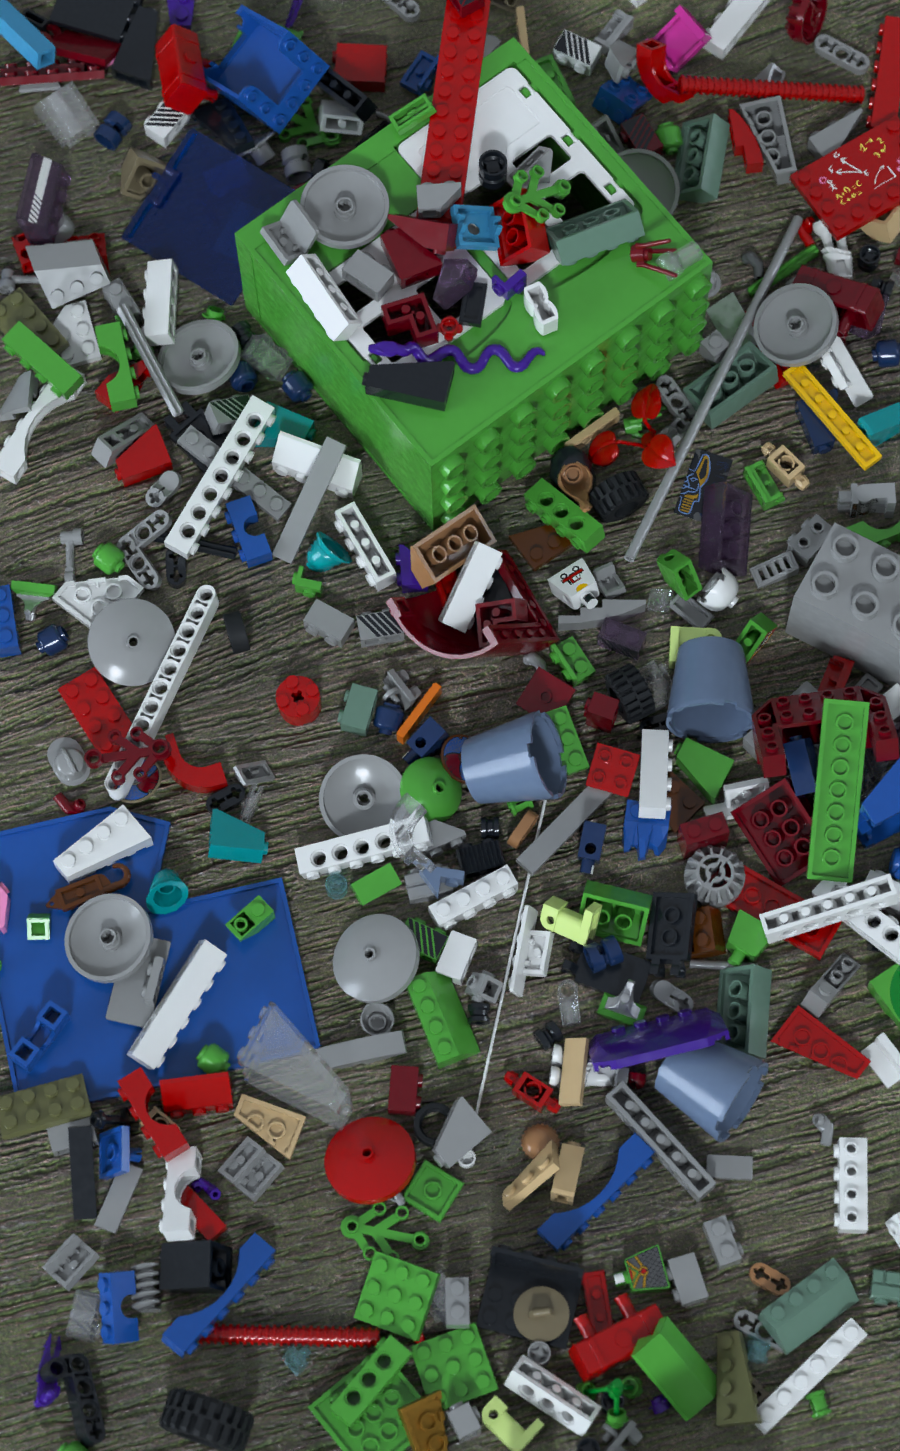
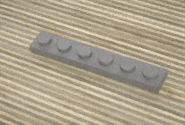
M192 425L177 440V444L208 468L220 449L219 446ZM231 456L227 459V462L230 464L238 462ZM243 466L242 470L244 472L238 482L234 481L232 487L245 497L250 495L252 502L279 522L291 508L292 504ZM225 474L218 475L225 481L228 479Z

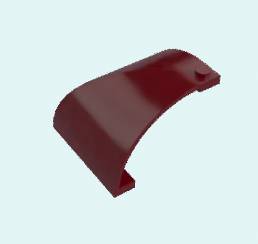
M497 550L502 553L501 557L503 558L498 572L506 583L512 598L527 600L528 622L487 625L482 629V632L490 645L485 648H479L478 632L474 623L471 629H467L466 633L438 620L443 608L437 590L406 599L405 597H391L386 601L390 614L395 618L405 634L425 651L443 658L471 659L524 655L544 650L560 640L507 550Z

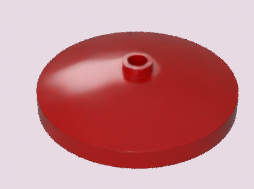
M365 1117L350 1122L334 1135L325 1153L324 1166L331 1186L341 1197L358 1204H376L391 1199L407 1186L414 1174L417 1157L413 1141L401 1125L383 1117Z

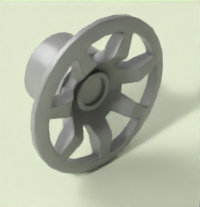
M269 131L254 141L255 148L239 153L237 157L239 158L246 153H250L258 166L271 159L275 152L267 140L275 131Z

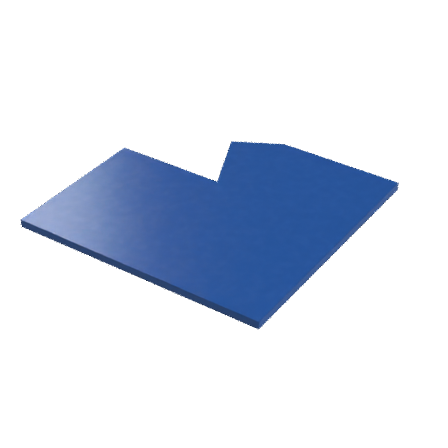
M109 806L0 831V883L2 882L10 891L7 895L11 901L7 932L3 934L0 931V960L2 962L0 970V1024L14 1092L82 1073L91 1104L121 1097L117 1091L121 1088L117 1081L140 1067L154 1089L160 1088L159 1080L207 1074L198 1068V1060L195 1059L205 1044L209 1046L211 1043H215L229 1053L228 1062L231 1065L227 1070L228 1072L311 1053V1050L321 1048L282 877L188 898L174 912L153 914L146 907V897L149 894V888L154 876L162 869L171 822L130 812L151 836L154 845L138 850L129 857L126 856L115 861L114 864L121 863L129 868L131 879L127 886L111 894H121L135 900L149 915L153 926V938L171 942L155 1009L199 940L206 939L227 954L224 959L226 961L225 966L219 973L216 972L213 976L214 982L207 992L204 991L201 995L202 1001L200 1005L189 1014L188 1018L190 1020L183 1030L180 1029L176 1037L178 1039L174 1046L166 1050L163 1055L165 1060L159 1068L147 1069L126 1055L143 1028L106 1019L114 983L91 981L76 971L68 960L64 945L65 932L71 917L79 907L67 912L46 908V904L56 893L55 890L69 885L56 869L53 860L118 808ZM112 865L100 868L95 873L82 879L95 874H102L109 879L110 883L121 880L124 872L119 868H112ZM260 895L274 910L275 919L259 933L240 942L225 924ZM50 913V940H27L26 918L28 914ZM50 999L66 1010L71 1019L29 1073L14 1063L8 1054L22 1036L25 1038L36 1024L37 1015Z

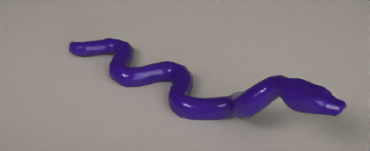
M381 341L368 346L369 352L385 357L399 355L406 357L412 354L417 362H437L452 356L459 368L470 375L482 372L493 355L498 356L506 368L515 373L527 369L536 355H546L541 347H534L527 352L521 361L517 362L513 360L507 349L501 344H491L485 347L475 363H471L459 347L451 344L444 345L429 355L414 341L407 342L404 345L398 344L395 341Z

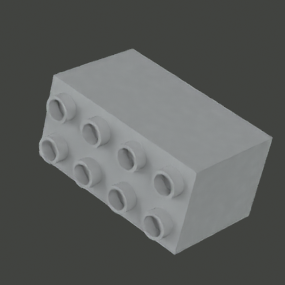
M834 523L793 597L785 633L831 656L836 655L855 661L854 668L864 673L868 672L872 677L891 687L896 683L900 685V555Z

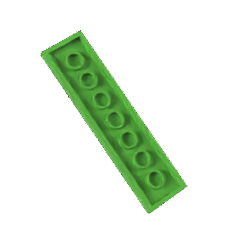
M823 698L807 879L848 883L853 881L870 702Z

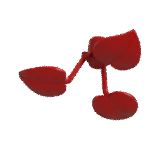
M650 384L640 390L634 396L631 403L633 416L637 419L643 418V423L649 430V433H645L642 436L641 443L616 440V435L612 431L601 432L594 438L589 448L588 458L591 463L598 466L612 464L619 454L618 444H624L644 449L641 458L643 463L649 468L665 469L676 466L674 446L671 438L665 434L656 435V430L647 421V418L655 419L661 409V394L656 384Z

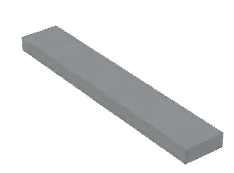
M328 436L326 437L272 553L273 556L293 564L347 445Z
M587 786L516 859V862L533 876L613 793Z

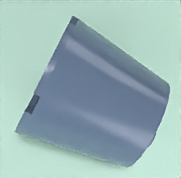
M717 636L698 637L684 642L677 652L666 715L668 730L682 739H686L687 736L697 738V742L722 743L744 737L747 731L752 729V714L755 712L743 647L734 640Z
M540 710L534 711L467 738L463 742L461 764L464 779L470 794L480 804L558 799L563 796L567 785V766H562L560 754L564 753L562 741L554 722L545 712L540 713Z
M715 1040V1045L666 1057L658 1069L655 1089L715 1140L723 1142L729 1138V1130L732 1127L735 1129L739 1127L755 1103L764 1085L761 1081L762 1075L766 1076L768 1074L769 1065L759 1058Z

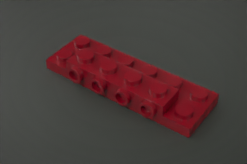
M67 59L68 63L59 64V60H55L54 64L39 70L30 62H26V66L18 67L17 63L5 64V68L0 69V86L107 78V69L94 65L87 67L88 70H86L85 62L74 59Z

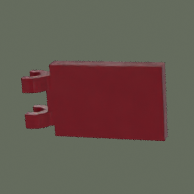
M51 23L47 26L46 30L53 32L54 36L41 31L55 46V55L106 67L116 58L122 45L121 43L68 30L62 32L57 25Z

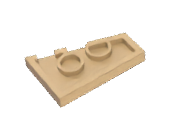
M241 1094L234 1112L235 1118L288 1160H291L305 1124L306 1116L245 1094Z
M551 1140L512 1184L505 1188L502 1194L503 1206L508 1211H511L560 1169L558 1145Z

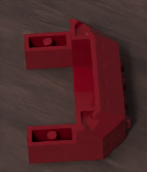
M848 686L839 689L770 698L752 714L757 764L761 765L764 778L787 775L783 744L790 742V737L802 735L803 739L811 737L813 745L819 744L823 698L870 702L865 749L873 748L876 762L899 759L898 735L886 697L861 686Z

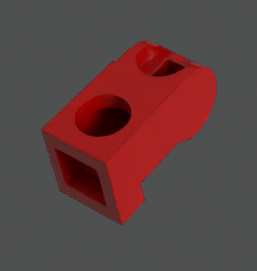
M28 232L12 236L11 241L23 274L33 273L34 270L25 248L26 245H33Z

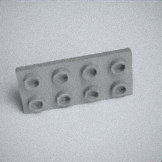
M153 938L151 951L144 964L128 978L114 982L106 1013L107 1020L144 1028L155 1010L171 947L170 941Z

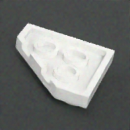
M83 300L65 305L53 323L70 345L59 356L72 367L102 360L86 301Z
M128 575L108 579L106 577L94 578L81 582L66 581L54 594L52 600L86 627L90 628L93 619L104 607L121 599H138L145 589Z

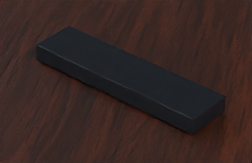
M91 1125L68 1127L74 1220L97 1218L92 1127Z

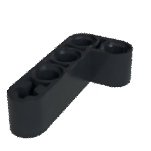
M81 1353L52 1358L41 1367L40 1377L48 1384L64 1381L78 1441L86 1448H91L105 1438L106 1430L89 1361ZM72 1362L77 1364L78 1371L72 1367ZM50 1366L56 1369L57 1375L51 1372ZM77 1385L83 1388L84 1394L79 1392ZM83 1407L89 1411V1417L84 1414Z

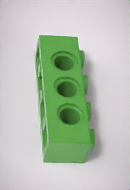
M543 478L523 494L527 510L532 514L536 513L540 516L542 522L547 526L551 525L554 527L556 532L561 537L569 539L576 549H581L588 553L605 538L603 525L588 513L582 512L578 505Z
M391 1335L387 1339L383 1337L375 1346L377 1351L372 1357L368 1355L360 1364L362 1369L358 1374L355 1375L353 1373L346 1380L345 1385L347 1387L343 1392H336L329 1401L332 1404L329 1407L330 1411L351 1429L412 1357V1352ZM383 1356L391 1359V1364L386 1368L378 1365V1360ZM368 1374L375 1376V1383L372 1386L364 1385L362 1382L364 1376ZM354 1392L358 1393L361 1396L360 1401L357 1404H350L347 1401L348 1395Z

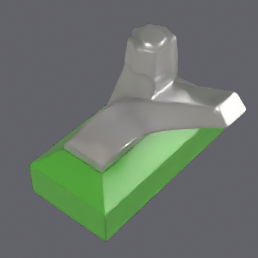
M11 580V590L24 602L25 620L35 621L36 607L42 602L50 600L58 591V585Z
M628 979L624 989L618 996L604 992L597 1015L627 1026L634 1025L635 1021L643 1020L647 1007L635 1003L633 1000L635 981Z

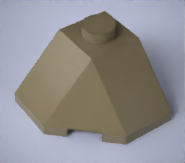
M130 147L122 164L120 193L141 200L155 190L160 191L167 187L174 167L150 153Z

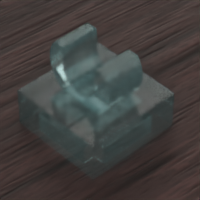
M293 1345L286 1351L282 1360L297 1377L306 1369L309 1364L306 1360L312 1352L307 1346L298 1351Z

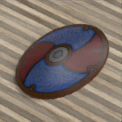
M456 734L450 736L443 743L440 753L441 762L444 769L454 780L466 784L462 771L461 750L463 742L470 738V736Z

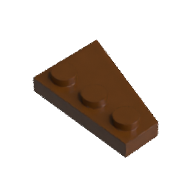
M544 525L509 536L511 543L534 572L573 546L569 539L561 537L551 525Z
M668 772L667 778H672L671 791H667V797H671L672 806L669 825L675 835L679 831V825L688 822L705 805V802L673 772Z

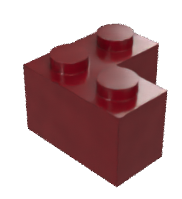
M424 292L381 305V316L388 336L410 330L414 342L422 348L438 343V330Z
M511 598L475 604L479 648H485L490 645L482 632V629L487 625L528 622L527 600Z

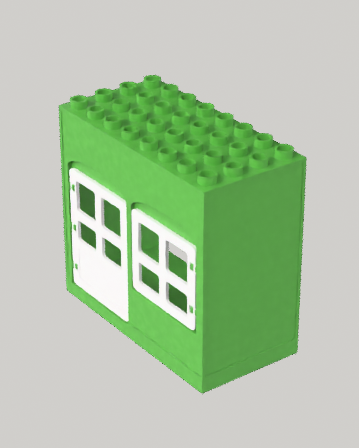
M514 37L483 58L464 197L481 185L479 181V158L484 152L498 150L506 156V182L513 188L514 180L509 176L516 169L513 162L531 149L534 151L539 146L551 148L553 151L552 173L550 174V183L538 182L537 190L551 187L557 180L565 179L571 185L570 193L587 212L622 199H627L639 210L645 235L639 237L635 242H625L614 250H604L595 257H585L577 260V263L571 266H562L556 260L551 250L549 254L523 270L527 274V286L538 281L542 283L548 292V300L555 305L558 311V330L542 336L536 330L533 317L525 309L524 290L520 294L516 293L508 301L503 296L499 297L492 290V277L497 275L505 283L519 270L517 265L500 266L498 251L454 249V251H446V255H436L443 264V271L452 264H456L471 282L486 283L488 288L481 328L462 325L463 331L457 333L451 341H446L444 335L438 332V343L423 347V351L429 355L440 347L451 344L459 347L469 362L475 363L485 347L491 344H501L507 349L513 360L519 362L529 350L534 347H541L546 355H536L527 369L518 373L511 372L498 356L493 355L482 372L470 375L459 368L452 356L444 358L442 361L455 362V373L445 411L365 394V386L362 385L364 373L369 372L370 365L417 363L412 354L402 357L393 363L385 356L370 353L368 346L375 343L364 331V327L381 316V305L417 295V289L432 278L401 290L394 274V284L379 302L373 300L356 312L363 323L350 338L343 341H332L286 273L292 264L284 266L260 234L262 227L280 221L290 201L297 200L300 204L302 192L308 182L234 233L246 309L296 369L303 371L314 384L313 389L432 531L463 512L477 500L482 505L491 502L502 491L500 483L511 475L517 480L525 477L536 466L534 459L545 450L550 455L556 454L559 449L564 447V443L570 439L568 434L580 425L585 429L602 417L604 412L601 409L612 401H615L617 405H622L629 401L638 390L635 386L638 382L647 376L654 381L664 375L671 367V363L668 360L679 352H682L684 356H689L697 351L700 347V342L704 339L702 337L703 328L707 324L705 314L710 305L708 293L712 288L710 279L713 261ZM433 94L428 97L431 103L433 100ZM430 117L399 136L393 124L390 123L329 167L354 165L372 172L386 188L389 197V214L416 217V185H421ZM526 181L522 185V188L527 189L529 182ZM549 213L550 217L544 223L546 227L563 221L561 218H554ZM388 219L384 229L374 240L353 249L331 248L315 240L308 254H316L337 286H340L346 281L342 278V268L357 249L363 253H370L375 258V261L391 268L381 246L380 235L388 229H397L399 227ZM475 224L468 225V230L471 234H479V228ZM671 239L670 243L652 246L651 248H676L677 252L653 254L651 261L647 263L677 273L678 276L675 278L647 268L636 267V263L632 262L630 258L632 245H635V243ZM430 308L435 324L441 323V319Z

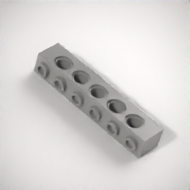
M623 1081L605 1096L607 1105L633 1133H636L655 1152L654 1156L697 1203L715 1188V1180Z

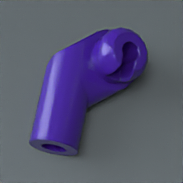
M203 1177L198 1178L191 1184L196 1193L203 1190L213 1200H217L221 1196L220 1190Z

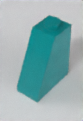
M267 401L269 405L275 407L274 415L277 417L271 427L267 426L264 434L266 435L261 445L256 444L255 447H276L280 431L311 442L313 441L317 432L314 420ZM257 420L254 427H258L261 422Z
M900 402L858 419L857 427L875 447L900 433Z
M213 809L210 820L208 858L261 863L263 855L268 853V842L265 841V832L218 809Z

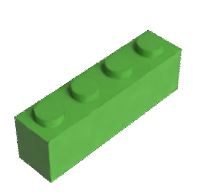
M18 321L2 338L5 345L4 350L12 357L14 355L21 359L19 363L25 369L29 370L31 368L36 372L34 376L42 384L47 382L51 386L50 390L58 398L63 396L68 400L85 382L81 374L22 322Z

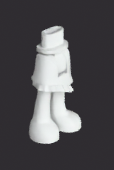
M821 220L815 222L812 225L813 231L823 242L824 248L820 251L823 254L822 258L825 261L828 273L853 280L852 253L848 251L846 236L836 242L837 248H834L830 232Z
M554 1044L549 1086H556L561 1082L562 1069L559 1067H562L564 1053L562 1046L559 1044ZM587 1058L585 1087H616L622 1081L627 1085L628 1067L611 1070L609 1066L606 1068L598 1066L599 1071L595 1072L591 1059Z

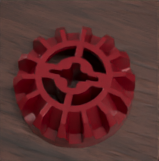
M792 0V5L788 6V9H790L789 15L786 16L788 23L785 25L787 34L792 40L809 45L816 39L826 17L828 0Z

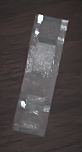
M406 792L392 812L389 823L390 840L395 852L407 866L412 863L420 871L423 872L426 869L431 874L436 865L420 852L413 842L414 828L427 811Z

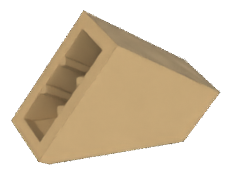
M568 1141L567 1144L562 1143L559 1155L560 1169L555 1173L550 1201L573 1206L585 1148L581 1147L580 1143Z

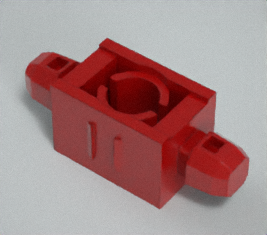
M507 1071L503 1079L509 1086H514L512 1089L513 1096L540 1113L545 1106L552 1113L557 1114L562 1107L558 1104L559 1100L555 1097L551 1098L554 1089L524 1071L521 1077H518L519 1074L514 1071ZM526 1088H537L539 1096H529Z

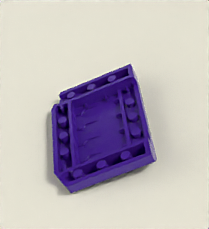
M709 1008L694 1011L683 1009L678 1011L677 1015L669 1016V1014H663L655 1017L656 1020L653 1021L638 1020L632 1026L618 1025L612 1027L611 1031L596 1034L589 1042L588 1053L595 1072L599 1071L598 1066L601 1068L609 1066L611 1070L620 1069L715 1045V1040L722 1039V1036L726 1040L730 1039L729 1031L720 1014Z

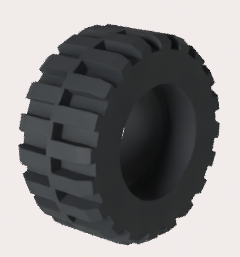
M173 1388L168 1394L159 1424L161 1428L172 1434L213 1449L245 1451L255 1420L253 1414L230 1403L194 1391Z

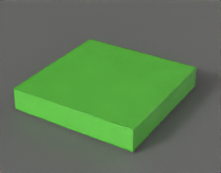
M425 1159L402 1196L407 1204L441 1223L463 1188L464 1183Z

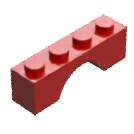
M141 1067L117 1081L121 1087L117 1090L124 1102L129 1100L132 1105L129 1111L135 1121L140 1119L144 1126L140 1129L147 1140L152 1138L155 1145L152 1148L159 1159L163 1157L167 1163L190 1149L189 1144L176 1124H160L149 1116L148 1105L152 1095L155 1093V1089Z

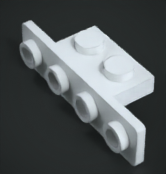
M836 336L832 346L820 358V362L832 374L830 379L836 388H840V390H845L854 407H859L871 400L874 395L842 339Z
M761 777L723 785L725 802L704 806L705 816L723 811L725 820L734 819L730 812L769 788L768 779Z
M525 905L524 912L521 914V928L516 939V955H514L512 961L513 971L508 982L509 991L517 997L523 996L526 976L547 977L554 933L551 931L535 930L538 911L530 905Z

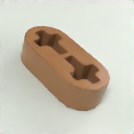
M529 809L512 832L507 844L517 850L538 821L540 815Z
M756 1263L750 1268L749 1278L751 1282L769 1293L781 1297L790 1290L791 1282L789 1278L768 1265ZM761 1268L764 1270L763 1274L769 1279L761 1277L758 1280L755 1278L756 1274L753 1271H758ZM771 1279L776 1282L783 1280L786 1289L777 1291L776 1285L770 1282Z

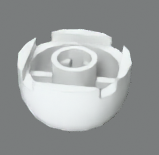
M724 567L721 568V574L716 572L703 587L702 591L706 592L703 597L698 596L697 602L708 610L722 611L726 607L732 608L738 601V597H736L739 590L737 579Z

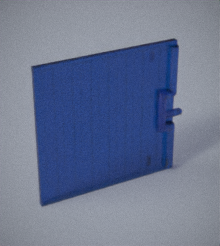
M191 128L166 165L163 174L152 173V177L158 182L150 194L146 196L121 238L156 260L173 259L180 275L230 306H233L243 291L234 233L295 190Z

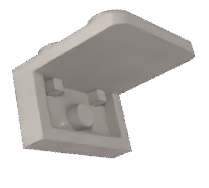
M292 200L280 221L262 227L260 234L282 264L287 266L294 263L301 254H308L319 235V230L299 202Z

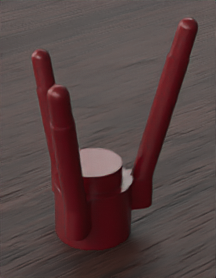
M671 239L635 243V245H632L630 258L632 262L636 263V267L647 268L675 278L678 276L677 273L647 263L651 261L653 254L676 253V248H651L652 246L670 243Z

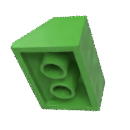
M587 880L579 913L584 915L585 909L594 902L602 904L595 936L605 938L614 935L619 942L641 947L653 895Z

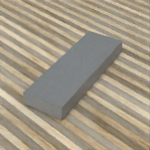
M130 1164V1172L114 1178L94 1225L96 1227L117 1234L143 1174V1169Z

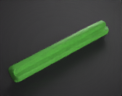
M812 244L783 263L771 287L818 256V248ZM763 278L748 287L747 292L752 298Z

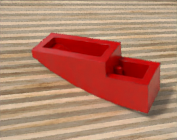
M729 109L727 120L730 124L729 131L734 156L742 155L745 174L762 172L764 161L754 134L743 118L734 109Z
M187 1186L182 1193L181 1204L190 1208L195 1215L197 1231L206 1240L215 1241L227 1230V1226Z

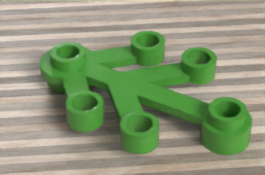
M309 96L305 99L309 104H302L300 106L304 110L306 118L295 113L290 121L300 126L291 129L284 128L278 134L279 140L282 143H288L292 137L313 132L318 136L308 139L302 137L297 140V145L306 143L307 150L311 146L322 143L333 147L342 140V133L320 131L312 110V99ZM288 134V137L283 138L281 135ZM331 135L335 136L334 139H328Z
M534 165L529 170L530 179L527 192L521 195L522 185L528 180V174L524 170H518L513 175L512 192H508L504 196V209L510 214L523 212L541 224L549 219V213L556 219L561 218L566 212L565 207L560 203L552 205L543 199L551 196L560 200L564 199L570 193V183L565 179H560L551 187L537 190L539 179L544 175V169L539 165ZM527 203H532L540 209L537 211L536 209L527 205Z
M384 1202L373 1204L372 1209L360 1217L350 1215L341 1222L342 1234L349 1239H355L363 1251L364 1259L369 1262L372 1261L373 1257L368 1258L366 1252L372 1250L375 1253L376 1249L369 1246L363 1234L372 1236L383 1253L396 1255L399 1259V1254L392 1250L386 1239L409 1243L417 1251L426 1250L430 1243L429 1236L425 1232L418 1231L414 1234L388 1229L397 1222L404 1221L409 1217V1210L405 1206L397 1207L394 1214L375 1226L365 1224L374 1217L383 1216L386 1213ZM377 1205H382L384 1210L378 1213L375 1211ZM403 1209L407 1214L404 1217L398 1216V1211ZM355 1223L357 1227L351 1231L348 1229V1225ZM421 1236L425 1241L423 1244H417L416 1238Z

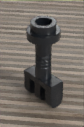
M129 1108L121 1109L120 1115H105L104 1111L96 1110L90 1116V1124L96 1129H102L105 1124L130 1126V1123H137L138 1120L135 1121L134 1117H129V1115H132ZM130 1126V1132L139 1131L138 1126Z

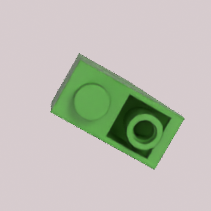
M258 895L229 920L225 926L241 942L265 928L275 919V913L262 897Z

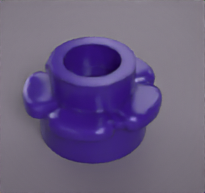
M659 1394L650 1400L651 1405L649 1409H652L655 1415L671 1407L670 1402L663 1394Z

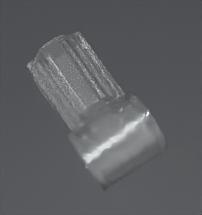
M691 241L674 252L667 251L657 258L656 264L660 268L677 273V277H679L687 267L701 260L703 253L697 242ZM665 275L668 281L676 279L675 277Z
M563 980L557 988L562 1027L581 1025L577 984L572 980ZM568 986L572 988L573 995L564 996L561 989Z

